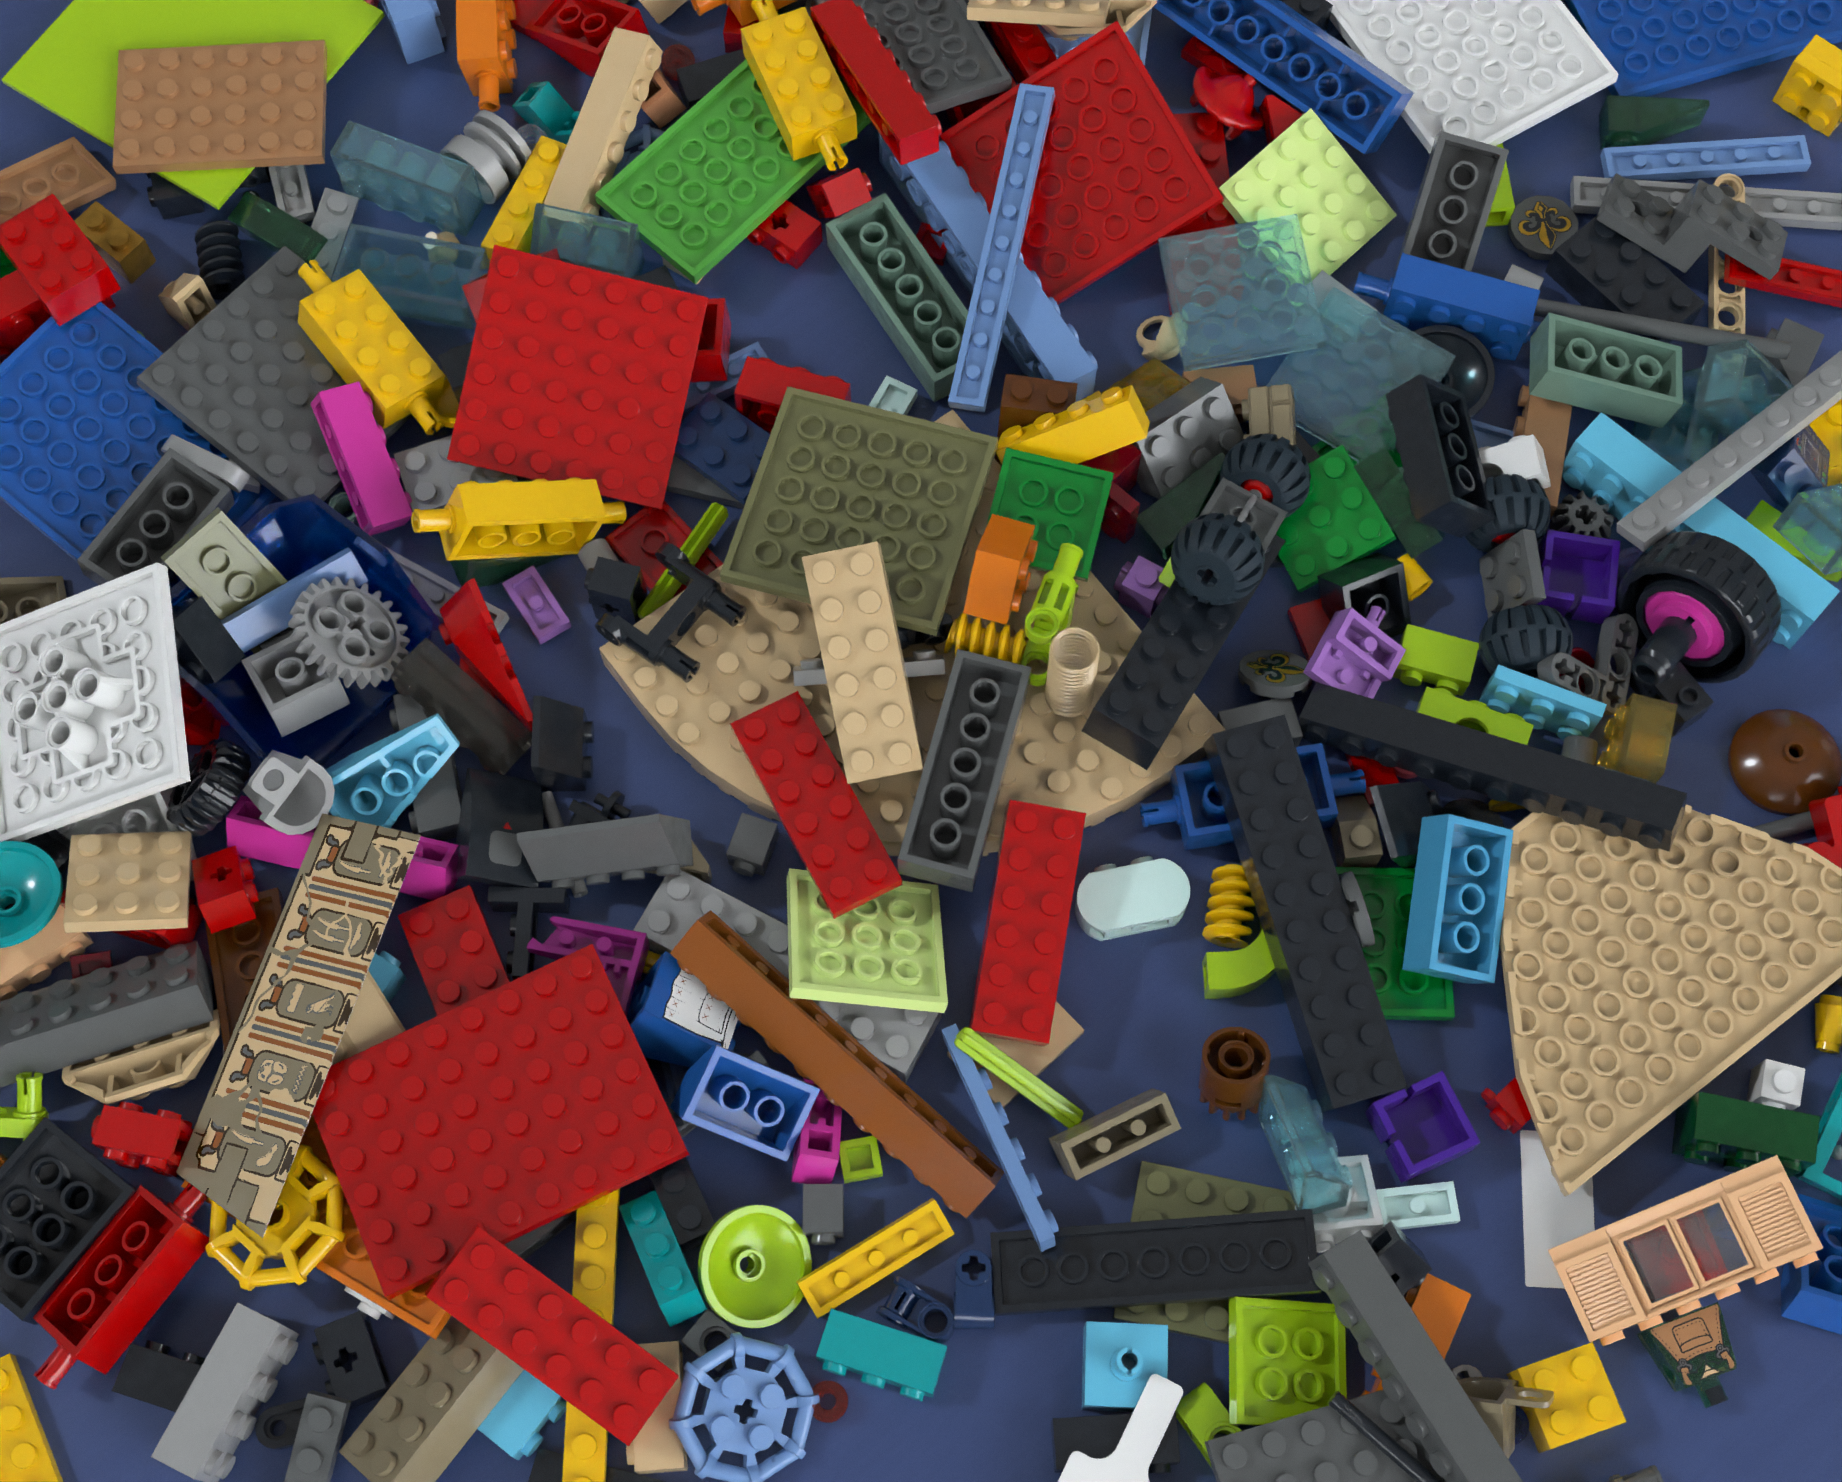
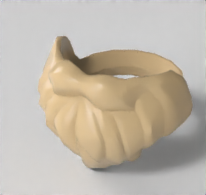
M1178 314L1171 317L1159 315L1146 319L1140 324L1136 332L1138 344L1143 348L1142 356L1151 362L1168 360L1177 356L1188 342L1186 334L1188 330L1187 321ZM1162 322L1156 340H1148L1143 336L1148 326Z

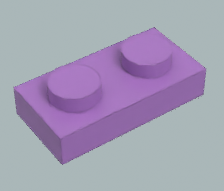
M534 565L502 583L504 590L540 645L572 627L570 620Z

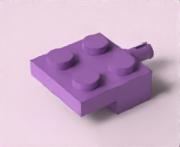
M1372 606L1366 618L1353 608H1348L1334 613L1303 673L1315 682L1373 699L1381 683L1391 680L1406 649L1378 628L1383 617L1386 615L1385 610H1382L1381 607Z

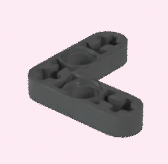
M1628 614L1607 617L1603 621L1594 668L1587 666L1566 653L1559 652L1538 662L1537 673L1539 679L1607 704L1603 716L1620 713L1626 702L1632 660L1635 655L1638 639V627L1634 618ZM1611 656L1616 662V673L1611 669ZM1579 676H1581L1584 680V693H1582L1579 688Z

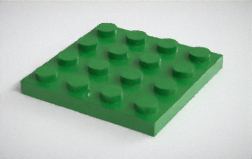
M1335 867L1337 875L1348 871L1353 872L1366 904L1373 928L1375 945L1363 947L1362 951L1385 1019L1452 1021L1455 1017L1453 981L1402 970L1415 868Z

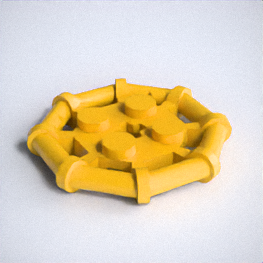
M299 1145L274 1208L277 1211L283 1208L282 1218L278 1223L267 1226L263 1238L237 1218L236 1225L233 1224L232 1230L226 1232L227 1211L208 1198L211 1201L209 1243L205 1247L208 1257H214L239 1281L240 1288L248 1291L260 1286L294 1282L297 1285H301L306 1282L307 1275L337 1242H343L346 1235L342 1232L344 1192L337 1175L313 1154L310 1146ZM307 1170L320 1183L308 1189L299 1178L303 1171ZM327 1198L326 1225L318 1222L320 1212L317 1208V1201ZM313 1233L320 1236L313 1246L299 1259L295 1252ZM238 1243H242L251 1252L245 1263L232 1251V1248ZM267 1258L283 1259L286 1267L261 1270L263 1261Z

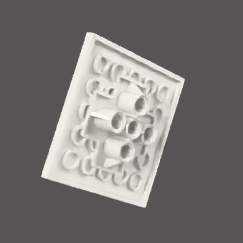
M158 562L0 624V842H21L191 781L167 566Z

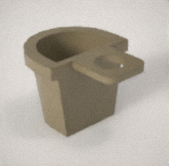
M1473 1377L1458 1380L1508 1459L1515 1449L1516 1406L1543 1409L1549 1408L1554 1400L1553 1391L1517 1387V1380L1490 1377Z

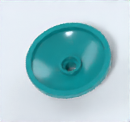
M20 841L0 842V948L19 944L36 935L50 922L61 902L63 883L57 865L45 851L29 843ZM15 903V905H14L13 907H11L10 909L5 910V908H6L9 904Z

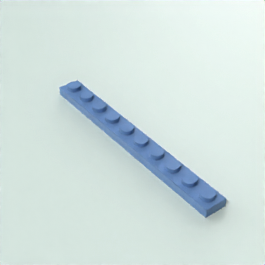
M1023 83L1019 85L948 399L950 408L985 413L1055 98L1054 87Z

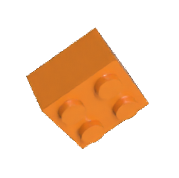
M995 514L991 515L976 549L963 613L1007 625L1012 611L1019 612L1023 595L1026 594L1031 579V572H1029L1030 564L1034 561L1039 541L1033 540L1035 525Z

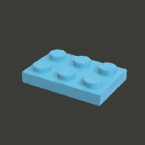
M1499 664L1485 686L1479 700L1488 705L1491 710L1503 714H1517L1524 718L1525 722L1533 724V729H1545L1556 733L1562 740L1573 735L1589 737L1602 719L1607 705Z

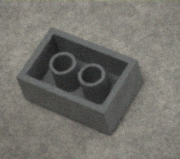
M1199 377L1145 412L1150 421L1147 438L1132 443L1133 446L1142 452L1137 475V482L1141 491L1164 501L1224 461L1229 450L1243 440L1244 433L1222 383Z

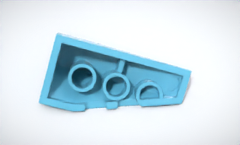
M437 713L352 753L326 769L332 777L335 789L333 805L329 812L332 816L391 828L405 808L417 797L420 790L433 778L459 747L460 742Z

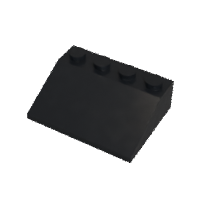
M46 1117L43 1118L0 1167V1303L22 1321L34 1325L38 1324L33 1319L34 1315L137 1190L125 1178Z

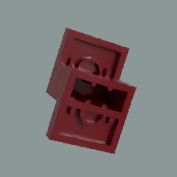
M1132 444L1079 464L1114 473L1101 529L1109 537L1118 538L1124 544L1135 533L1140 503L1128 494L1136 485L1142 454Z

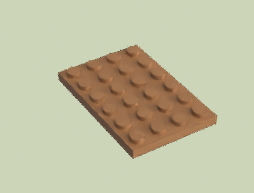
M325 40L119 50L112 165L116 174L325 164L327 46Z

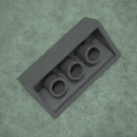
M663 814L517 833V842L537 882L552 883V888H574L575 881L586 880L587 885L610 883V876L622 875V880H639L645 878V872L656 870L657 876L680 874V867L694 866L690 820Z

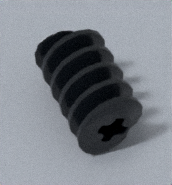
M227 221L207 223L195 232L194 237L197 245V263L200 268L199 276L204 280L212 298L215 300H224L245 281V275L242 272L244 268L241 261L242 252L239 249L241 243L237 237L239 229L237 225Z

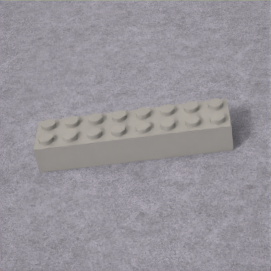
M680 870V874L665 876L633 930L647 933L650 943L649 949L660 955L665 951L670 953L697 919L711 910L789 979L788 925ZM812 1000L905 1084L942 1018V1013Z

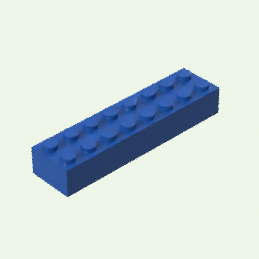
M1157 0V3L1153 6L1304 113L1312 108L1331 132L1363 154L1378 151L1414 94L1413 91L1280 0Z

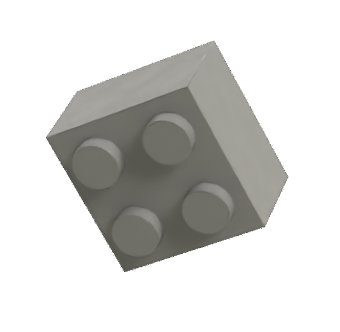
M290 637L241 660L282 737L350 704L340 679L338 678L333 684L330 681L329 672L326 671L320 676L317 675L319 665L316 663L306 665L305 661L309 655L307 653H296L295 650L301 642L291 640Z

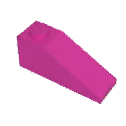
M803 1078L804 1082L818 1087L812 1080ZM818 1087L820 1089L818 1096L794 1145L791 1182L832 1184L839 1162L842 1107L828 1101L820 1087Z

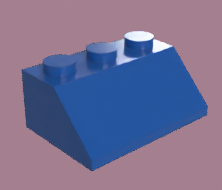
M714 1044L687 1070L670 1108L682 1120L787 1162L820 1089Z

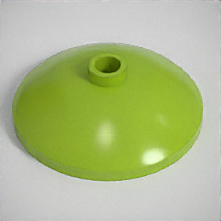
M765 1205L742 1206L721 1217L706 1235L698 1259V1279L706 1302L720 1318L744 1328L771 1326L792 1313L804 1297L796 1281L811 1273L812 1270L810 1246L806 1236L803 1235L801 1227L785 1212ZM744 1257H746L748 1260V1267L746 1268V1270L742 1271L740 1268V1262Z

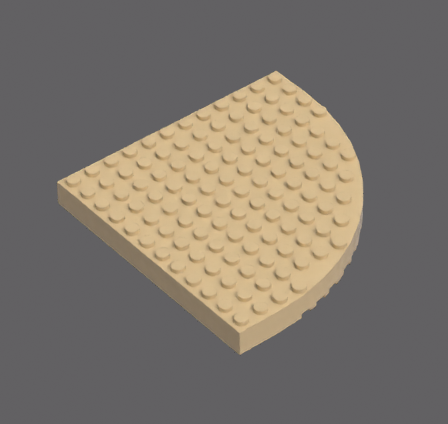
M953 409L934 421L971 431ZM995 458L993 459L944 611L952 616L953 622L964 610L976 549L986 529L997 487L1001 465ZM723 565L708 574V576L720 584L723 593L739 604L744 605L746 612L741 620L738 617L735 618L739 623L732 627L728 622L708 609L702 613L677 643L676 648L700 663V668L696 675L690 672L689 675L693 677L688 683L684 682L682 678L663 665L659 667L653 666L623 644L616 646L611 642H607L599 650L605 667L645 719L675 753L680 754L691 764L693 769L717 785L721 791L729 796H734L746 804L750 810L771 820L774 818L781 822L731 730L730 723L798 691L846 777L828 685L794 686L793 668L801 666V660L822 659L812 606L808 603L722 582L720 572ZM1029 568L1031 579L1028 590L1023 595L1020 610L1018 613L1012 611L1007 622L1010 625V636L1014 637L1020 628H1025L1026 616L1031 611L1043 577L1048 572ZM1091 571L1087 582L1074 579L1079 589L1075 594L1072 621L1069 626L1088 630L1096 637L1099 643L1100 655L1091 706L1083 714L1076 717L1058 715L1049 708L1045 701L1046 684L1041 686L1029 685L983 856H988V853L998 852L1005 807L1009 800L1086 813L1084 828L1090 825L1093 827L1104 822L1105 818L1121 811L1125 812L1170 782L1174 766L1195 763L1206 756L1203 744L1214 733L1225 731V728L1194 693L1148 770L1082 732L1093 708L1142 632ZM683 592L633 626L648 635ZM967 614L968 623H972L976 616ZM982 618V627L985 628L990 620ZM996 622V632H1000L1005 624ZM1024 630L1025 641H1027V643H1028V640H1029V639H1028V637L1026 636L1025 630ZM946 640L937 645H926L925 643L909 645V647L902 650L903 658L913 657V651L934 649L936 655H943L945 660L946 674L907 677L924 763L956 657L955 645L947 654L944 653ZM1038 659L1032 660L1027 664L1028 667H1032L1031 673L1035 675L1043 674L1048 669L1047 664ZM923 769L850 784L888 855L899 856Z

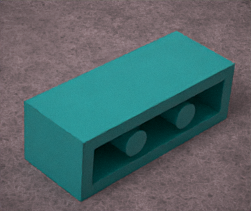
M656 1190L619 1206L658 1305L669 1326L676 1325L707 1310Z
M831 1308L816 1358L817 1361L823 1362L822 1369L827 1372L845 1376L848 1370L862 1375L860 1382L884 1389L885 1383L900 1387V1395L922 1402L924 1396L933 1398L946 1356L947 1346Z

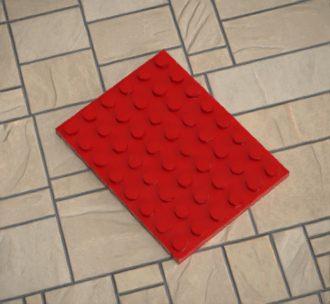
M593 943L330 1066L312 1112L384 1296L388 1300L436 1278L476 1224L502 1244H506L689 1155Z

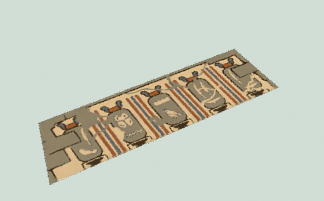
M322 813L176 1171L179 1176L262 1238L421 835Z

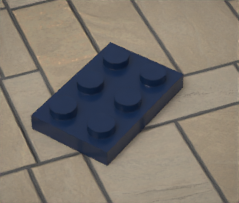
M708 392L681 422L674 455L745 505L770 434L714 394Z

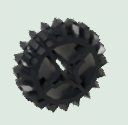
M222 737L213 739L208 744L202 746L200 752L194 754L193 759L189 763L191 781L173 787L166 819L174 824L178 830L189 831L194 837L203 836L208 831L213 830L218 822L223 821L226 813L231 811L232 805L238 800L240 792L245 787L244 783L249 777V770L251 768L250 755L239 745Z

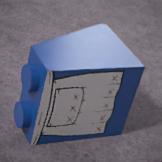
M667 951L661 955L635 986L627 1015L629 1024L646 1058L691 1067L714 1044L733 1051L736 1041L732 1039V1036L741 1025L735 1011L724 1001H719L712 997L707 991L706 985L695 975H690L679 967L677 959Z

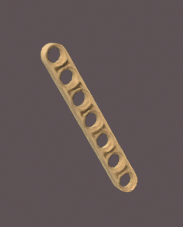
M1730 173L1722 174L1713 183L1717 187L1724 184L1731 186L1735 191V197L1732 199L1745 203V186L1738 176ZM1710 244L1708 246V328L1745 334V287L1735 285V292L1730 294L1724 293L1719 288L1718 281L1724 279L1725 261L1719 256V249ZM1728 311L1732 313L1735 317V324L1727 326L1721 323L1718 317L1719 312ZM1708 346L1709 391L1718 400L1730 401L1745 386L1746 353L1735 351V357L1726 358L1720 354L1718 348ZM1724 375L1731 377L1735 382V389L1727 391L1721 388L1718 382L1719 377Z

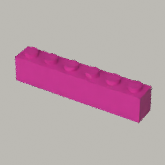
M241 795L226 817L227 848L236 845L240 856L300 869L316 828L304 834L287 835L279 832L259 819L262 812L248 796ZM421 836L399 892L428 900H435L451 893L458 881V878L455 877L459 845Z

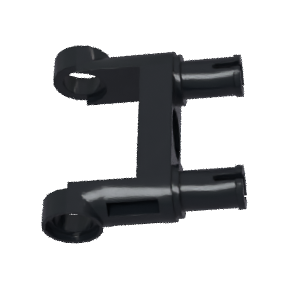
M664 542L656 551L655 556L669 570L667 572L669 575L687 586L684 592L648 635L641 632L619 615L613 617L608 613L602 615L596 622L595 628L614 645H625L653 666L659 667L663 665L682 678L684 682L688 683L693 679L689 675L690 672L696 675L700 668V663L676 648L677 643L704 611L709 609L728 622L730 626L734 627L739 623L735 618L738 617L741 620L746 612V607L723 593L720 584L693 566L686 554L672 543Z

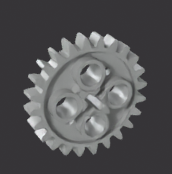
M335 577L331 584L325 578L321 579L318 585L311 583L306 591L301 592L295 601V605L290 610V614L293 617L288 622V626L295 629L290 639L301 642L295 650L296 653H307L309 657L305 664L311 665L316 663L319 665L317 669V675L319 676L326 671L329 672L331 683L334 684L339 677L343 678L346 688H349L354 680H356L360 689H364L369 682L374 687H377L382 680L387 682L403 665V660L408 655L405 647L410 642V639L402 636L408 629L407 626L397 624L402 614L389 611L393 602L387 601L382 603L379 600L381 597L380 591L375 592L373 595L368 593L367 583H364L360 589L356 588L352 578L348 580L346 585H343L339 577Z

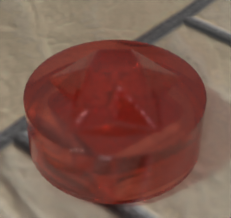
M671 45L663 52L660 63L661 69L668 78L678 81L676 69L695 64L694 55L684 45Z

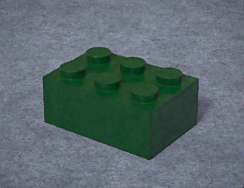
M1699 1091L1676 1109L1672 1154L1684 1156V1161L1692 1164L1706 1165L1708 1161L1723 1164V1169L1730 1172L1740 1171L1778 1155L1784 1170L1790 1178L1816 1163L1820 1116Z

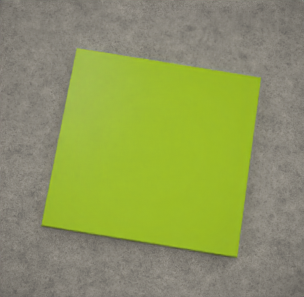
M73 0L1 80L3 84L113 148L119 50L325 40L327 46L328 83L385 17V14L382 10L364 0ZM255 167L155 173L219 210Z

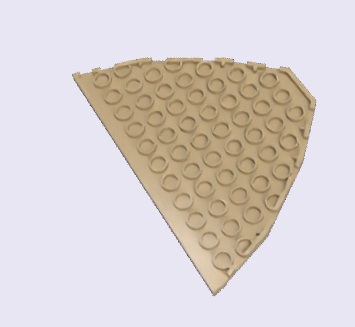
M1689 805L1685 806V813L1670 851L1659 848L1650 849L1642 846L1637 841L1620 836H1608L1598 829L1582 824H1569L1562 818L1543 812H1532L1511 828L1513 830L1500 935V951L1515 1075L1549 1160L1551 1173L1564 1196L1570 1195L1842 976V869L1806 846L1777 840L1770 837L1768 833L1715 814L1706 815L1692 810V806Z

